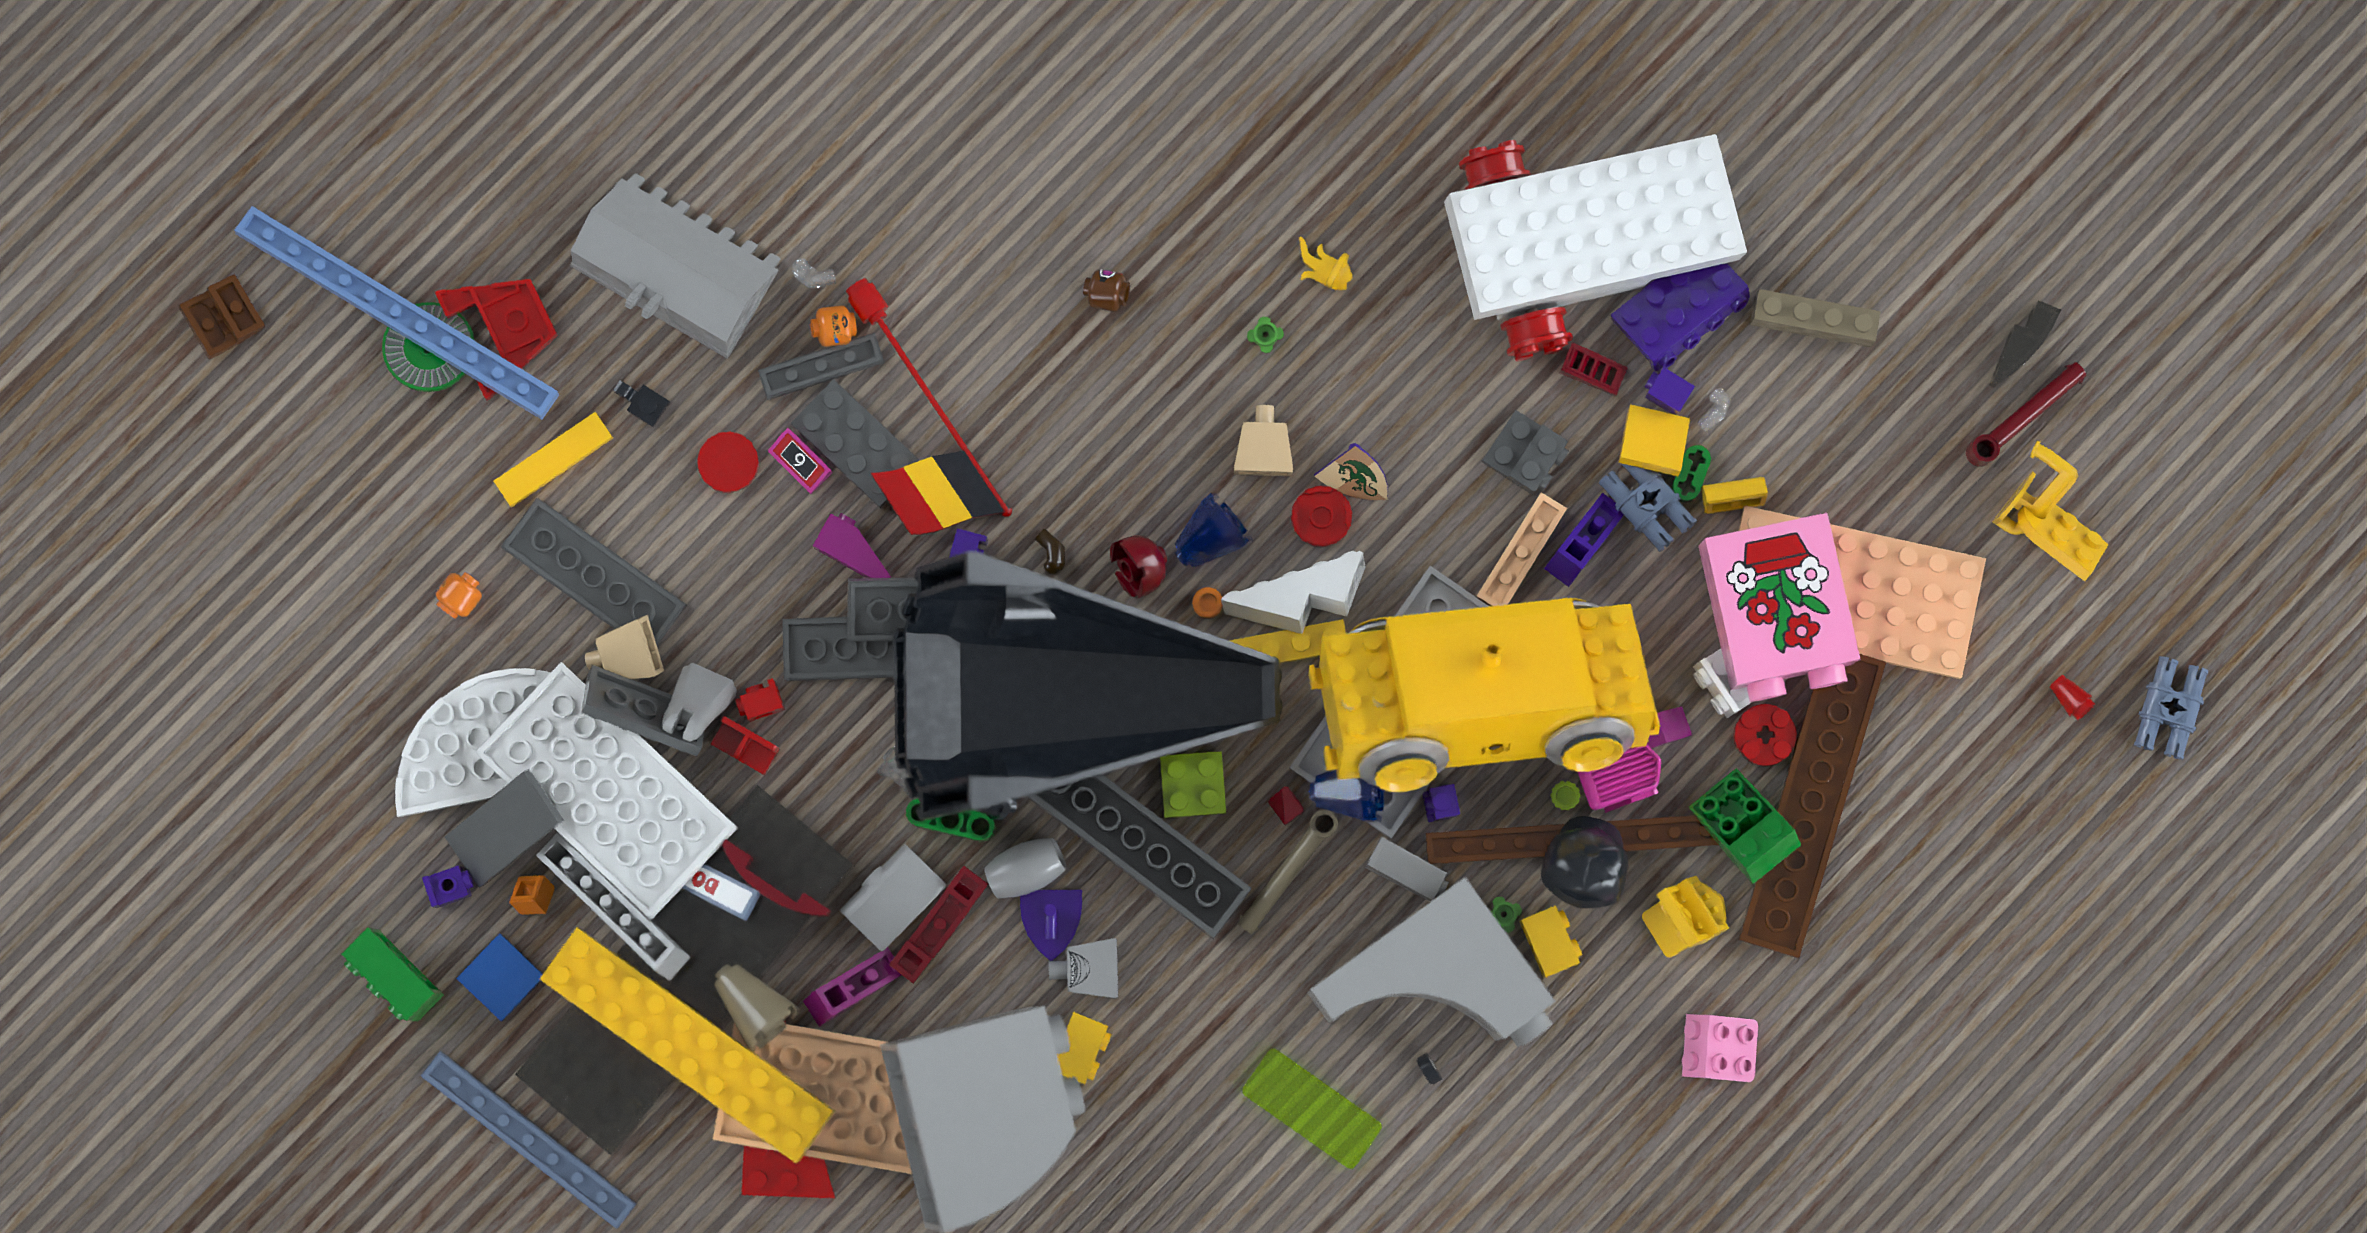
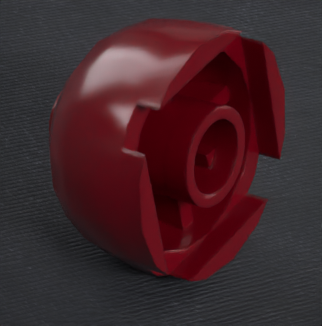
M1140 535L1126 537L1112 543L1110 547L1111 563L1117 561L1120 571L1114 573L1127 594L1131 597L1138 596V598H1141L1158 589L1166 574L1167 555L1165 550L1154 541Z

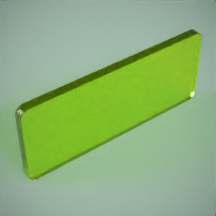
M1274 1048L1267 1052L1242 1088L1244 1096L1348 1169L1356 1167L1382 1129V1125L1378 1120Z

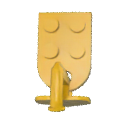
M2036 441L2030 457L2042 460L2057 471L2058 474L2037 498H2034L2026 492L2036 476V473L2032 471L1992 522L2009 534H2025L2038 547L2083 581H2086L2109 544L2098 533L2089 530L2081 524L2074 515L2065 512L2056 505L2076 482L2078 472L2055 452L2041 445L2040 441ZM2013 508L2019 510L2017 523L2007 516Z

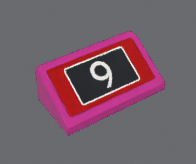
M789 428L779 436L768 450L810 494L833 473Z

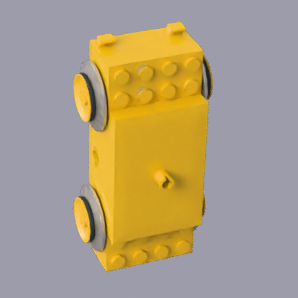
M1562 598L1380 617L1358 624L1349 634L1323 636L1319 668H1315L1313 664L1309 666L1308 675L1311 690L1321 689L1332 745V749H1330L1329 745L1324 747L1323 755L1326 770H1336L1338 780L1361 777L1367 783L1390 792H1405L1423 787L1434 780L1436 775L1444 768L1547 757L1553 763L1565 766L1569 770L1578 772L1594 771L1612 765L1629 748L1646 746L1649 735H1656L1660 730L1631 604L1600 607L1578 598ZM1501 746L1497 749H1488L1489 747Z

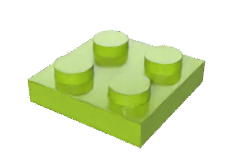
M1222 751L1160 756L1165 818L1226 814Z

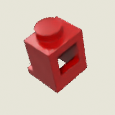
M773 678L767 680L768 687L764 688L763 683L745 689L746 694L735 699L741 717L746 715L747 719L752 722L785 710L777 683Z

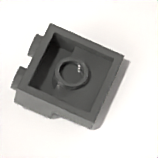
M1515 410L1483 458L1482 463L1531 495H1534L1537 489L1543 492L1553 477L1548 474L1553 464L1555 463L1560 466L1569 453V450L1565 448L1568 441L1546 426H1540Z

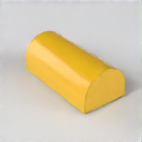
M1764 477L1702 485L1701 487L1704 512L1707 514L1743 509L1744 506H1764L1768 495Z

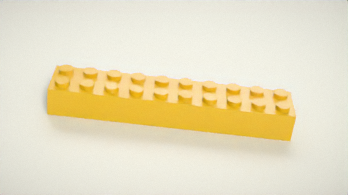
M576 927L540 977V980L795 1163L800 1162L835 1113V1110L580 928Z

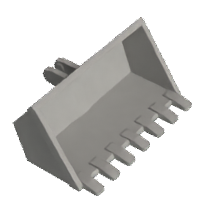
M634 174L628 181L621 178L614 188L591 209L571 249V267L627 299L625 307L631 310L636 305L642 308L641 316L645 319L654 315L728 359L778 273L775 267L779 264L780 258L773 253H770L763 261L755 257L753 253L758 245L751 240H747L741 247L731 243L730 240L734 237L735 231L729 227H724L718 234L708 229L713 219L704 213L695 221L685 216L690 205L682 200H679L673 207L668 206L662 202L667 195V191L660 187H657L650 194L640 189L645 180L642 176Z

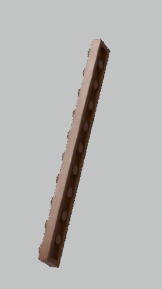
M1695 815L1607 821L1620 832L1623 848L1626 852L1719 846ZM1565 824L1425 833L1427 862L1430 864L1544 857L1550 842L1560 833Z

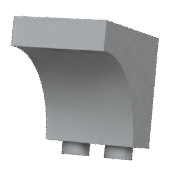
M1466 878L1460 880L1307 992L1328 1023L1344 1012L1369 1001L1399 996L1419 997L1434 1000L1461 1011L1483 1027L1495 1041L1510 1036L1517 1047L1524 1046L1553 1025L1543 1010L1556 1002Z

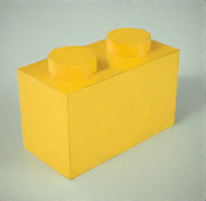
M1555 905L1519 921L1543 978L1580 963L1578 957L1582 956V952L1575 938L1570 940L1566 928L1570 927V924L1563 909L1558 911Z
M1073 1012L1066 1029L1069 1039V1052L1057 1054L1063 1076L1068 1078L1075 1076L1078 1082L1086 1084L1087 1079L1094 1080L1100 1063L1095 1061L1099 1050L1106 1051L1112 1034L1107 1033L1109 1026Z

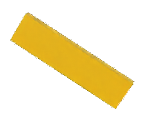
M594 412L493 482L509 505L513 507L612 440L613 436L597 413Z

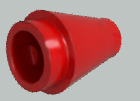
M2061 675L2050 685V688L2069 717L2073 716L2077 721L2095 706L2094 701L2091 699L2092 695L2064 675Z

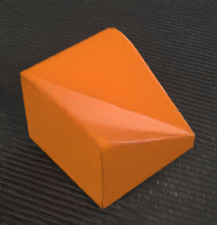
M544 875L518 876L509 903L522 915L546 914L555 888Z

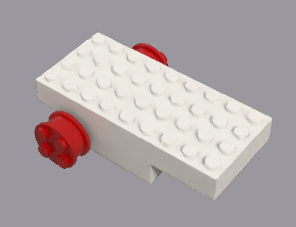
M1716 134L1531 175L1529 170H1525L1521 156L1525 153L1523 145H1517L1516 140L1502 142L1498 144L1497 148L1487 150L1486 146L1477 147L1469 150V156L1458 163L1459 168L1465 170L1468 185L1465 187V190L1450 193L1444 201L1474 320L1497 315L1498 320L1511 318L1501 323L1500 328L1501 331H1506L1510 348L1506 350L1507 355L1514 356L1515 361L1530 359L1533 357V353L1544 351L1545 355L1560 352L1563 350L1562 347L1568 345V342L1573 339L1572 333L1567 332L1563 316L1567 314L1566 308L1560 306L1644 288L1653 279L1737 261L1747 253Z

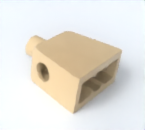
M1257 405L1255 422H1243L1234 465V475L1292 476L1293 464L1287 424L1274 423V406Z
M648 615L635 619L596 638L598 650L585 654V662L589 670L592 665H595L629 679L654 677L664 671Z

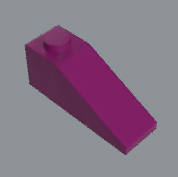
M842 513L838 517L830 514L812 545L814 549L866 578H891L858 528L854 527L856 521Z
M888 947L816 989L803 1000L819 1027L902 976L889 966L894 956Z

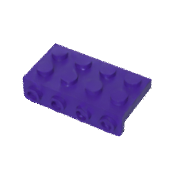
M1727 263L1655 279L1610 316L1611 320L1649 360L1652 369L1657 372L1663 367H1670L1676 361L1677 356L1684 350L1694 348L1700 342L1701 337L1708 331L1717 330L1731 313L1741 311L1749 302V286Z

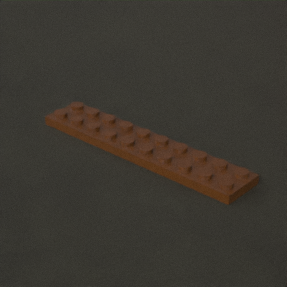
M1859 654L1860 660L1852 665L1844 666L1847 682L1812 689L1777 807L1780 815L1795 829L1801 846L1755 882L1739 935V941L1797 959L1800 958L1886 665L1885 661Z

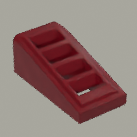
M1572 342L1559 374L1617 396L1628 367ZM1578 355L1583 358L1578 370H1575L1572 366ZM1588 360H1591L1594 363L1589 375H1586L1583 372ZM1601 364L1605 368L1599 381L1594 377ZM1613 369L1617 372L1610 386L1606 384V380L1610 370Z

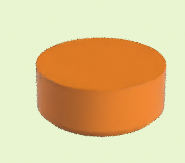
M1211 587L1198 590L1192 601L1195 613L1204 619H1212L1218 616L1223 608L1222 595Z

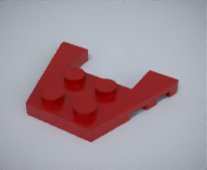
M531 279L435 291L447 318L477 305L500 356L520 369H523L558 336ZM477 381L486 400L491 399L497 393Z

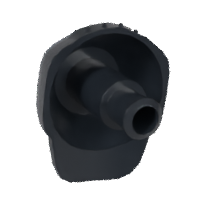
M1589 816L1571 818L1563 826L1560 833L1552 839L1546 849L1541 869V880L1545 887L1557 898L1576 908H1601L1617 903L1622 897L1628 871L1627 852L1623 848L1620 832L1614 825L1598 818Z

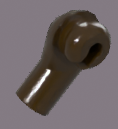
M1044 528L1035 540L1047 550V562L1044 563L1045 571L1050 575H1055L1065 566V547Z

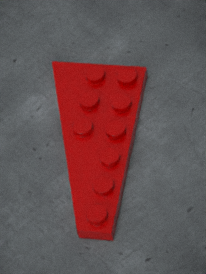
M744 1145L741 1195L836 1199L825 1159L803 1156L799 1163H795L780 1151Z

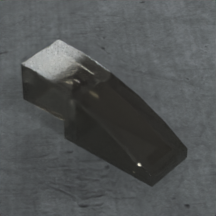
M2038 300L2032 306L2025 327L2015 324L2010 329L1989 386L1996 387L2008 379L2033 356L2054 327L2061 309Z

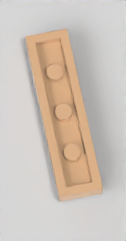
M1542 492L1540 493L1476 596L1479 600L1489 606L1508 605L1567 508Z

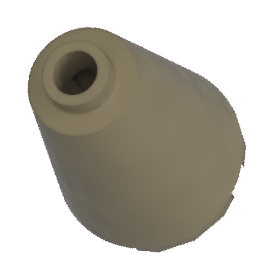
M727 964L715 975L718 980L714 986L747 1047L752 1052L756 1050V1046L762 1048L787 1027L784 1020L788 1016L794 1020L799 1013V1009L795 1004L738 964L733 967Z

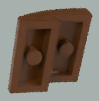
M235 274L207 287L206 292L179 304V310L209 360L228 351L265 328L263 321Z

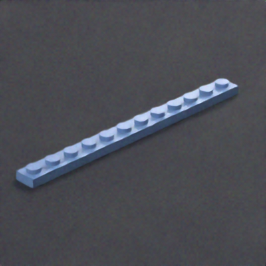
M253 206L234 231L239 237L542 420L558 398L559 393L557 390Z

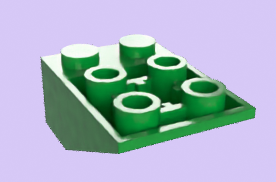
M1737 768L1689 806L1692 813L1727 856L1753 884L1801 846L1795 829Z

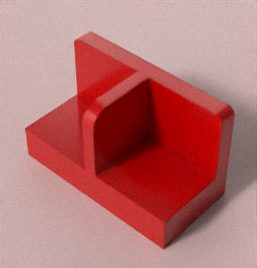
M723 716L721 719L722 725L710 745L765 776L780 748Z

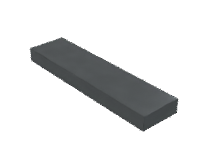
M874 332L853 339L847 345L831 346L759 369L758 372L767 400H771L883 364L884 359Z

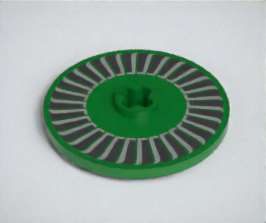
M424 302L415 304L475 341L469 323L460 313L447 318L440 303ZM387 326L382 341L383 358L389 372L402 385L416 391L434 392L454 385L465 375L464 372L431 352L425 353L424 348Z

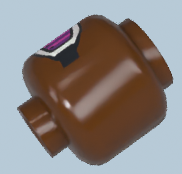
M1098 269L1091 278H1086L1083 295L1088 296V303L1092 308L1116 312L1121 306H1126L1128 302L1130 283L1126 282L1125 276L1122 273Z

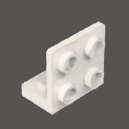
M1721 649L1693 666L1696 671L1693 674L1696 682L1702 689L1707 687L1713 696L1710 702L1719 715L1724 713L1729 718L1752 703L1749 700L1747 687L1730 690Z

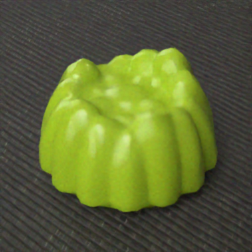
M1561 781L1555 784L1551 793L1552 803L1561 810L1574 808L1579 803L1581 797L1579 788L1570 781Z

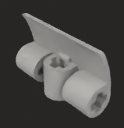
M904 844L883 866H879L862 883V888L840 909V912L880 951H884L946 888L947 884Z

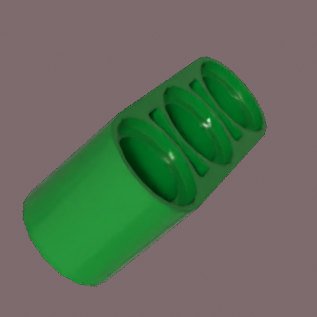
M918 798L912 800L906 808L907 819L913 826L978 842L989 840L995 832L994 821L986 814L975 810L957 813L959 816L958 825L954 828H946L942 823L943 817L925 819L924 821L913 819V809L921 805ZM985 819L989 822V830L985 835L981 836L973 833L972 825L976 820Z

